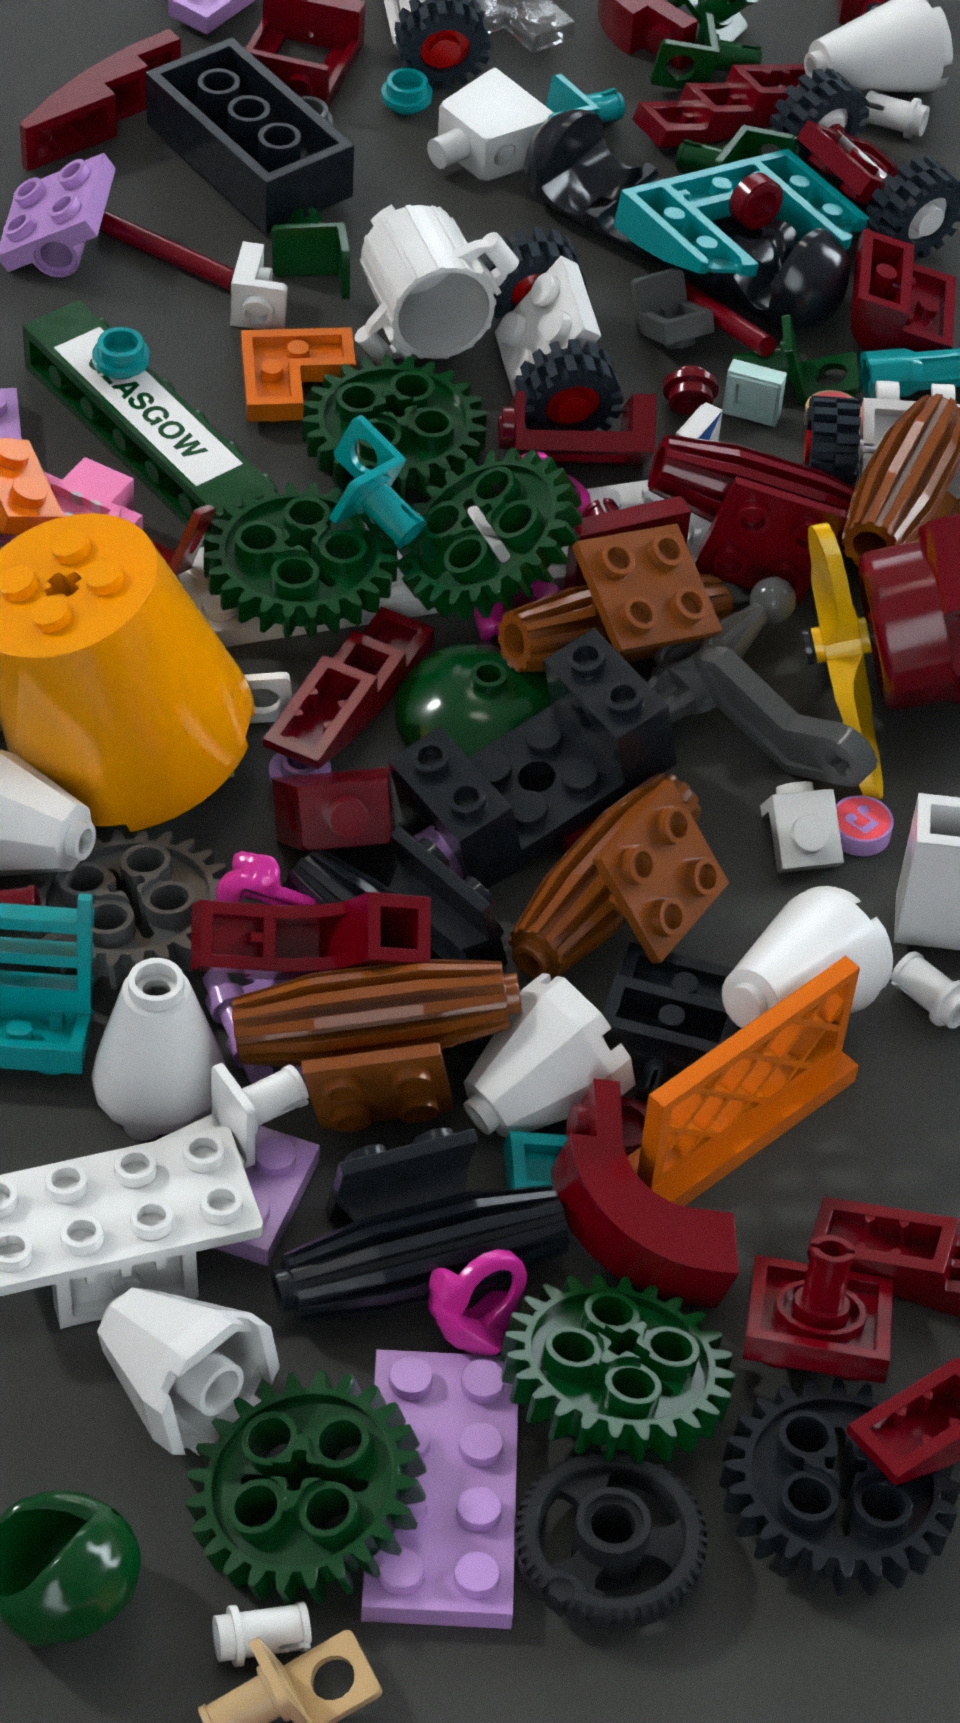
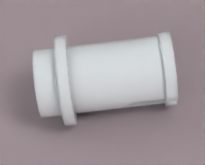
M872 90L867 93L869 117L862 120L865 124L870 123L903 132V137L911 139L912 135L920 137L923 135L928 122L930 108L929 106L922 105L921 99L914 98L910 102L882 95Z
M913 951L905 955L892 972L891 984L896 989L902 990L930 1012L929 1019L934 1025L939 1027L946 1025L951 1029L960 1025V980L952 981L926 961L919 952Z
M304 1601L296 1602L294 1605L239 1612L236 1605H230L226 1609V1614L214 1615L212 1619L213 1642L218 1662L232 1661L235 1668L244 1666L245 1658L255 1657L249 1642L257 1637L263 1640L273 1654L294 1651L307 1652L311 1650V1625L308 1609Z

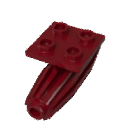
M665 435L662 438L649 471L648 490L664 499L682 496L691 513L712 523L693 559L698 573L712 574L713 577H718L722 581L753 589L757 582L764 578L779 577L788 581L794 588L796 603L800 604L811 585L808 528L811 525L828 523L835 534L841 555L846 556L844 553L845 545H842V535L855 489L853 486L821 470L738 444L674 435Z

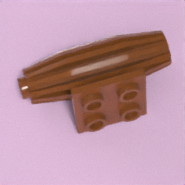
M927 394L917 400L884 434L857 482L842 535V545H845L844 553L847 558L851 557L854 560L853 563L858 567L859 559L865 552L918 541V529L920 526L939 518L960 514V498L957 499L948 491L960 461V408L956 405L957 401L951 397L947 399L943 397V394H935L934 396Z
M678 524L580 540L575 542L572 549L587 584L566 588L504 613L502 615L503 620L498 625V644L501 646L502 651L500 652L502 657L507 660V665L511 669H515L517 672H545L543 660L595 628L630 663L654 658L660 647L718 636L723 631L719 620L733 613L734 602L730 590L721 584L722 581L718 577H713L712 574L698 573Z
M657 773L655 776L650 777L606 809L546 874L508 939L509 946L512 947V959L520 971L532 978H537L542 973L550 974L551 980H553L556 976L563 975L609 940L626 920L651 963H661L729 884L728 879L696 824L701 813V806L697 803L699 799L696 793H692L687 783H682L676 776L671 774L665 776L664 773Z
M430 959V963L380 964L317 972L232 998L234 1037L240 1063L242 1065L287 1066L290 1064L302 1067V1074L320 1129L332 1128L340 1132L360 1131L369 1127L371 1122L400 1119L407 1123H422L436 1118L439 1113L453 1112V1097L441 1050L510 1029L509 1015L522 1013L517 973L504 974L502 961Z

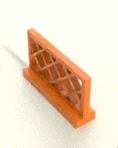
M845 955L649 1094L641 1147L627 1156L638 1177L652 1191L673 1203L686 1206L855 1082L859 1065L847 1056L842 1049L860 967Z

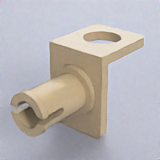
M344 1630L285 1665H282L263 1640L257 1637L250 1641L249 1645L259 1664L256 1667L258 1675L211 1703L203 1704L198 1707V1711L203 1723H270L279 1717H282L285 1722L292 1720L293 1723H336L378 1699L383 1690L356 1636L350 1630ZM332 1660H344L353 1666L355 1675L354 1683L349 1692L335 1700H324L318 1697L313 1686L314 1677L318 1669L326 1662Z

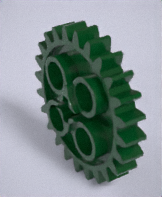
M384 355L381 366H374L365 357L361 359V370L356 371L352 367L343 364L341 365L340 378L325 374L323 376V388H311V401L304 402L302 439L307 442V456L317 457V470L319 472L333 469V482L335 484L344 482L349 478L354 480L355 478L335 459L334 450L351 421L362 415L407 459L391 488L395 489L402 499L406 498L408 488L414 487L421 495L426 497L429 496L426 490L429 484L435 483L441 488L447 484L445 479V472L447 470L453 471L458 476L465 473L466 459L469 458L478 466L480 451H485L487 411L481 410V396H470L471 383L461 382L454 384L455 371L453 370L446 371L440 375L435 374V362L430 361L420 369L414 367L412 356H408L402 365H394L392 358L389 355ZM358 439L355 445V453L358 460L367 469L372 470L376 468L377 455L374 448L367 441Z
M514 447L510 448L504 459L500 461L495 452L491 450L488 452L483 465L477 466L471 458L466 459L465 473L459 476L453 471L447 470L445 472L447 484L442 489L431 485L426 488L432 499L428 503H415L411 506L419 516L426 520V524L414 540L407 545L404 544L402 548H397L402 555V558L398 560L397 566L404 575L402 580L426 610L429 611L435 608L442 618H446L455 611L462 621H466L476 607L484 619L489 618L495 603L500 602L509 611L512 610L513 596L519 592L529 599L534 597V590L531 584L537 579L551 583L554 580L548 571L551 564H567L569 560L561 548L574 545L576 541H579L572 528L583 523V518L577 510L582 505V501L574 489L576 487L564 469L558 468L550 456L542 460L536 450L531 449L522 458ZM477 505L509 552L510 558L506 562L500 561L468 514V509L471 506Z
M287 482L285 493L276 494L272 488L266 485L263 486L262 499L257 500L251 495L244 493L241 495V509L225 505L223 507V520L212 519L211 535L204 536V578H209L210 595H220L221 609L223 611L238 607V622L241 624L256 616L260 618V632L265 633L276 623L282 625L284 637L289 638L296 626H304L307 635L310 638H315L317 625L325 624L330 631L338 634L340 633L341 619L345 618L358 626L362 624V609L372 613L379 611L380 598H390L392 582L397 581L398 547L366 513H357L337 525L329 519L340 499L341 488L339 487L333 488L327 495L319 494L317 482H311L306 492H297L295 485L292 482Z
M594 1274L592 1285L588 1288H584L573 1276H569L566 1278L563 1293L549 1284H544L540 1299L526 1296L523 1299L521 1312H512L500 1354V1360L504 1362L501 1380L502 1382L513 1384L510 1395L511 1403L529 1404L526 1421L529 1424L549 1420L552 1424L548 1438L555 1441L566 1434L576 1437V1453L582 1454L591 1444L601 1446L602 1455L607 1462H612L617 1449L627 1450L635 1464H642L646 1449H652L663 1461H670L674 1444L691 1453L695 1450L698 1436L710 1440L713 1437L717 1422H723L735 1380V1373L729 1371L733 1355L732 1352L719 1349L723 1336L720 1331H702L706 1317L703 1312L688 1315L680 1312L684 1299L680 1296L671 1298L664 1303L657 1299L658 1287L649 1285L642 1293L633 1291L630 1278L626 1276L622 1277L618 1288L608 1287L600 1274Z
M322 1369L317 1371L311 1386L303 1388L295 1372L288 1373L285 1392L277 1395L272 1387L264 1381L260 1383L259 1387L260 1403L252 1406L246 1400L237 1397L233 1401L240 1417L234 1423L218 1418L211 1422L221 1437L218 1444H197L195 1449L208 1467L197 1468L187 1472L186 1477L198 1493L185 1500V1506L196 1521L190 1529L202 1548L206 1547L203 1553L215 1571L223 1569L224 1575L235 1589H239L248 1582V1586L257 1600L263 1602L276 1586L277 1592L287 1606L295 1603L301 1587H307L317 1604L324 1603L328 1582L336 1580L347 1594L353 1593L354 1582L351 1572L360 1567L367 1574L377 1578L380 1575V1571L373 1556L379 1550L397 1556L402 1553V1549L392 1533L395 1528L403 1530L417 1528L418 1523L410 1508L406 1505L425 1501L426 1494L418 1479L415 1478L427 1472L426 1465L419 1452L415 1450L420 1443L411 1425H404L406 1419L395 1401L386 1404L376 1385H371L361 1393V1389L354 1376L347 1373L334 1389L325 1370ZM282 1444H288L282 1453L275 1457L266 1458L273 1448ZM359 1446V1449L352 1456L336 1461V1457L343 1450ZM276 1511L267 1523L252 1527L259 1516L266 1512ZM339 1514H348L346 1519L337 1527L323 1530L324 1525L329 1519Z

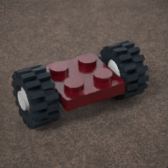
M819 68L813 70L812 79L806 74L799 77L800 86L795 89L790 85L785 90L789 95L786 101L778 99L775 108L780 113L771 115L769 123L774 127L769 130L796 135L799 143V158L814 171L821 169L830 175L836 174L843 181L840 189L850 198L864 205L867 204L869 199L873 200L875 203L868 204L866 210L870 215L868 222L870 230L915 245L914 261H916L918 254L922 258L929 256L930 247L932 246L937 250L944 245L942 238L946 234L952 237L957 231L953 226L954 222H960V181L937 160L925 156L923 160L919 157L912 158L910 167L904 162L896 166L870 141L855 137L857 132L864 133L867 124L862 120L869 117V109L866 107L869 103L862 93L840 73L830 68H827L824 72Z

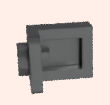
M671 268L634 278L631 281L637 333L662 343L667 349H680L694 345L696 343L695 337L715 332L713 311L687 300L684 272L682 270Z

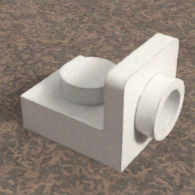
M242 242L231 282L230 326L258 330L285 329L288 287L284 283L272 282L273 269L264 267V244Z

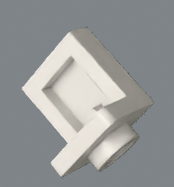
M809 781L787 783L777 786L776 794L770 796L760 805L762 818H770L777 873L839 867L844 863L834 789L814 790L813 782Z

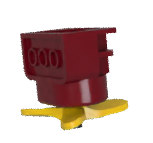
M960 514L939 518L920 526L918 529V541L867 551L860 557L859 586L864 617L858 618L852 603L841 551L830 525L825 522L811 525L808 528L811 584L819 627L810 628V635L808 629L801 630L808 665H813L814 658H816L817 664L826 662L835 701L843 724L851 726L869 742L875 752L877 767L859 784L863 796H869L877 800L883 799V778L873 725L872 700L864 654L872 653L880 693L888 709L898 711L952 700L954 704L960 703Z

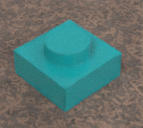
M510 1131L503 1143L507 1188L551 1185L553 1187L551 1168L566 1142L567 1136Z

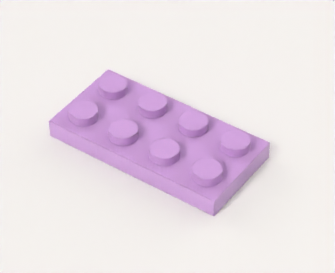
M376 1349L374 1385L379 1388L386 1404L394 1401L398 1404L406 1419L404 1425H411L420 1443L415 1450L419 1452L424 1461L427 1472L415 1479H418L422 1486L426 1499L416 1504L406 1505L410 1508L418 1523L417 1528L413 1530L395 1528L392 1533L401 1547L402 1553L397 1556L379 1550L373 1557L379 1567L380 1575L374 1578L364 1571L361 1622L511 1629L514 1596L518 1404H513L510 1401L513 1384L505 1383L501 1380L504 1362L500 1360V1356Z

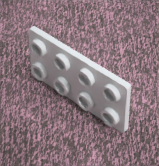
M221 1126L0 1175V1296L52 1285L54 1308L60 1329L101 1320L107 1305L131 1287L152 1289L190 1299L199 1297L196 1252L259 1238L264 1233L263 1220L231 1129L227 1126Z

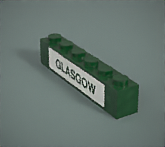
M80 300L22 325L25 368L185 526H187L193 511L205 505L216 508L213 519L223 520V507L231 505L241 509V495L244 493L260 500L263 498V486L268 485L276 494H279L275 483L269 475L263 472L260 473L243 457L240 449L233 441L222 437L209 424L207 418L199 409H193L176 393L175 388L168 379L158 376L149 366L139 375L123 380L114 379L100 373L93 365L92 350L99 336L104 331L110 329V326L104 318L94 315ZM211 524L205 536L211 535Z

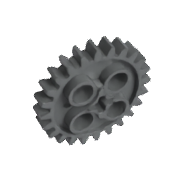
M118 829L114 830L111 842L103 843L96 837L90 855L85 860L80 861L72 871L32 874L31 882L32 885H36L38 888L41 906L77 908L79 893L93 894L94 958L92 977H94V983L101 976L108 977L110 988L116 990L122 983L123 978L128 977L131 969L136 964L149 958L168 959L186 971H195L191 970L192 903L201 899L217 901L216 886L227 873V867L225 863L215 864L214 852L211 849L196 853L195 839L189 838L176 846L173 845L172 832L166 831L155 841L149 840L147 829L138 831L134 839L126 840L123 833ZM116 879L123 888V891H117ZM135 923H141L142 936L136 928ZM25 931L29 939L77 942L76 934ZM60 967L61 975H74L77 973V968Z

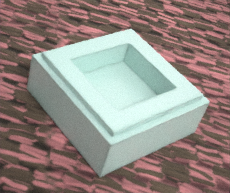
M733 359L727 373L722 413L776 427L781 415L787 373Z

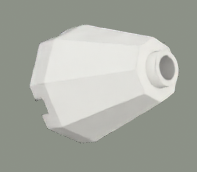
M0 750V876L72 871L80 861L85 860L90 855L95 844L96 829L91 820L90 808L17 754Z
M542 973L521 990L522 1013L509 1015L511 1028L494 1033L465 1079L464 1086L469 1099L463 1105L470 1119L486 1135L496 1131L500 1136L507 1138L510 1131L531 1132L567 1119L571 1106L574 1103H581L594 1078L620 1081L621 1096L635 1086L632 1060L622 1043L612 1050L609 1049L603 1035L611 1027L603 1014L566 978L556 976L551 980L550 974Z
M131 1287L124 1294L114 1298L105 1308L97 1331L104 1355L152 1439L173 1455H186L184 1448H189L199 1455L195 1449L198 1443L218 1444L221 1437L211 1422L218 1418L234 1423L240 1417L233 1401L237 1397L246 1400L252 1406L260 1403L261 1399L254 1394L261 1378L272 1385L280 1367L271 1326L254 1314L152 1289Z

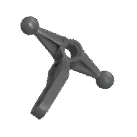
M768 577L758 581L750 594V606L719 620L723 631L718 636L664 646L657 650L654 657L657 666L652 670V676L648 684L669 705L671 723L687 715L704 713L718 707L787 774L846 787H857L876 769L877 758L869 742L858 731L840 722L798 714L742 660L765 623H781L787 620L796 607V594L788 581L779 577Z

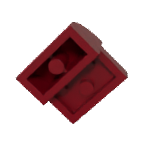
M864 228L856 247L850 319L852 334L857 343L865 351L889 350L893 346L900 349L906 348L914 352L952 349L956 277L914 264L915 245Z

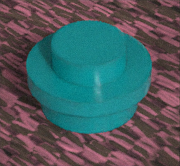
M400 68L392 71L387 76V81L381 88V100L385 106L398 114L412 115L424 110L431 104L432 88L428 83L426 75L421 71L412 68Z
M114 327L104 331L99 336L92 350V361L94 367L105 376L119 380L129 379L139 375L148 367L150 351L139 332L127 327Z

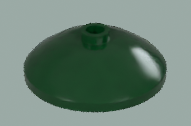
M465 642L435 651L417 662L407 672L398 687L395 701V722L400 737L405 745L409 747L430 732L441 727L461 751L470 758L552 705L546 673L517 672L515 669H511L507 665V660L502 657L500 652L502 651L501 646L498 642Z

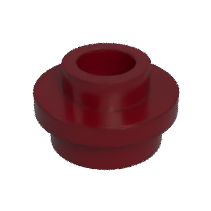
M683 366L669 374L663 381V395L669 401V407L674 412L682 415H693L705 402L713 405V400L719 393L717 377L699 366Z

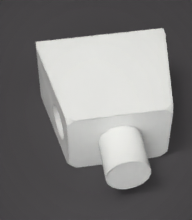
M495 67L443 100L439 107L438 136L431 139L427 144L429 158L439 169H444L458 162L479 180L490 181L524 170L526 153L532 137L547 121L548 116L554 112Z

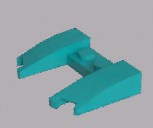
M784 149L623 189L620 194L614 227L638 247L664 262L699 274H706V272L736 273L739 276L752 277L756 276L759 263L712 222L713 220L731 216L729 212L731 195L736 186L748 175L764 173L781 186L783 191L782 205L774 219L789 223L802 238L816 228L827 229L837 237L846 251L851 245L853 237L851 233L862 232L864 228L867 229L870 218L790 149Z

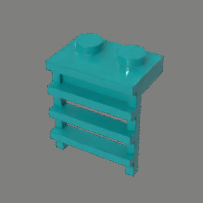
M79 893L77 908L0 903V929L77 935V942L0 937V963L77 968V976L0 970V1068L38 1071L46 1075H59L63 1073L82 1074L94 1023V1010H92V995L94 991V977H92L94 958L93 894Z

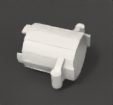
M391 204L371 219L373 227L368 235L364 237L361 259H359L379 307L367 320L366 325L357 330L354 337L355 341L377 366L382 365L384 355H389L392 359L402 356L406 359L411 354L417 355L421 359H449L451 356L460 354L469 348L471 349L482 338L487 329H490L496 305V299L493 294L498 296L502 293L499 286L505 281L507 275L517 268L519 259L497 232H491L483 237V239L467 243L453 217L450 218L448 213L440 206L405 205V207L395 210ZM484 252L496 266L491 272L479 258ZM381 328L384 329L389 341L392 343L390 346L377 333Z

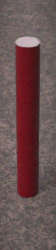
M104 211L99 229L100 232L231 291V282L235 269L109 211Z
M685 280L687 300L712 310L714 326L761 357H768L775 351L776 340L774 337Z

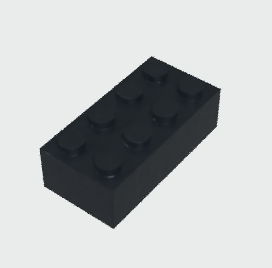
M229 38L145 72L147 124L264 233L272 232L274 225L288 224L289 216L298 207H303L304 217L309 216L308 206L321 211L353 197L354 144L234 38Z

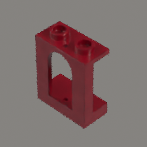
M263 0V19L248 45L244 48L299 97L312 96L319 98L327 104L329 109L364 44L365 1ZM286 39L331 49L323 64L278 55Z
M516 391L509 407H502V414L498 415V449H508L509 451L510 448L515 447L520 455L527 453L531 449L536 450V452H544L554 460L556 465L644 466L656 453V394L631 395L621 409V431L525 430V392Z

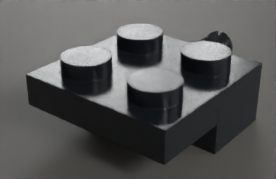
M630 942L620 973L615 974L602 1012L611 1027L603 1035V1038L610 1050L622 1043L631 1057L632 1066L644 1070L635 1092L637 1100L646 1104L651 1086H653L652 1092L666 1083L669 1077L676 1076L742 1029L731 1020L722 1000L724 981L734 968L672 952L661 963H651L641 944Z

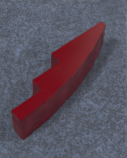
M170 28L127 46L89 67L47 97L20 122L22 167L28 172L117 137V121L146 110L145 72L181 58V39Z
M804 64L732 65L725 83H686L679 101L639 102L632 120L659 148L680 146L681 143L683 144L684 139L705 144L733 138L743 125L764 129L773 126L769 123L771 115L780 113L775 108L778 99L786 101L789 97L785 90L790 85L795 89L800 86L798 78L806 74Z
M381 606L362 634L352 630L333 658L325 655L320 658L264 736L263 747L313 768H321L347 747L397 693L398 687L407 672L423 659L434 644V627Z
M823 1197L807 1248L808 1259L810 1258L811 1241L817 1236L834 1235L851 1242L856 1250L855 1259L851 1264L850 1271L893 1278V1295L946 1314L960 1317L959 1218Z
M957 1357L848 1424L846 1433L894 1485L936 1472L960 1461V1360Z

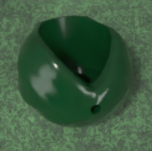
M65 1490L44 1491L22 1498L9 1506L0 1516V1625L22 1642L38 1647H51L59 1643L74 1642L88 1637L117 1618L134 1596L141 1564L140 1547L128 1521L115 1508L83 1492Z

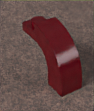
M665 0L598 1V17L602 29L607 37L628 55L644 48L657 56L661 41L664 39L695 44L698 20ZM678 55L670 59L668 63L681 70L693 63V59L685 55Z
M366 892L346 901L318 905H266L201 899L192 903L191 970L244 974V978L291 980L311 973L361 966L430 963L431 897Z
M594 1078L581 1103H574L570 1108L566 1127L567 1140L551 1168L553 1189L559 1195V1200L563 1205L565 1218L571 1232L583 1248L601 1266L620 1280L623 1276L629 1277L632 1287L643 1292L649 1285L658 1287L657 1298L668 1301L671 1298L680 1296L684 1298L682 1304L717 1308L739 1275L734 1213L682 1206L652 1191L635 1173L626 1155L623 1140L620 1081Z

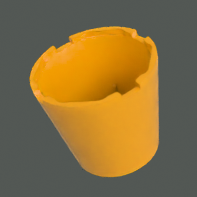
M87 513L69 515L44 522L23 532L0 549V723L8 751L20 756L90 808L91 820L94 826L126 824L130 832L143 830L178 817L214 793L237 768L249 746L245 737L251 716H255L253 694L239 666L147 534L135 524L120 517Z

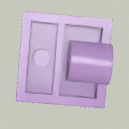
M105 153L85 161L83 159L74 160L64 166L61 171L44 178H30L15 190L0 241V263L7 272L33 263L42 273L51 277H67L77 271L86 241L98 236L116 170Z

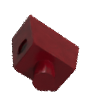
M390 767L271 778L276 840L278 842L304 851L392 842L390 834L396 829ZM294 806L296 810L297 826L294 817Z

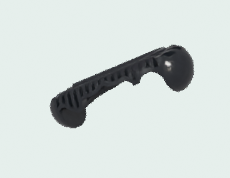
M571 109L550 117L536 131L529 143L524 164L525 178L531 194L541 206L547 209L552 207L554 212L666 270L671 268L682 270L685 280L768 323H772L773 326L780 330H783L782 316L788 314L791 316L794 330L815 327L826 322L838 310L846 296L850 277L848 256L837 237L831 231L823 228H816L802 238L789 223L777 219L770 222L763 230H749L732 217L713 220L712 222L759 263L756 276L752 277L739 276L736 273L706 272V274H699L664 262L638 247L614 227L621 190L661 180L658 175V169L649 163L639 167H628L617 161L606 145L603 122L598 114L592 111ZM602 198L612 202L605 207L590 208Z

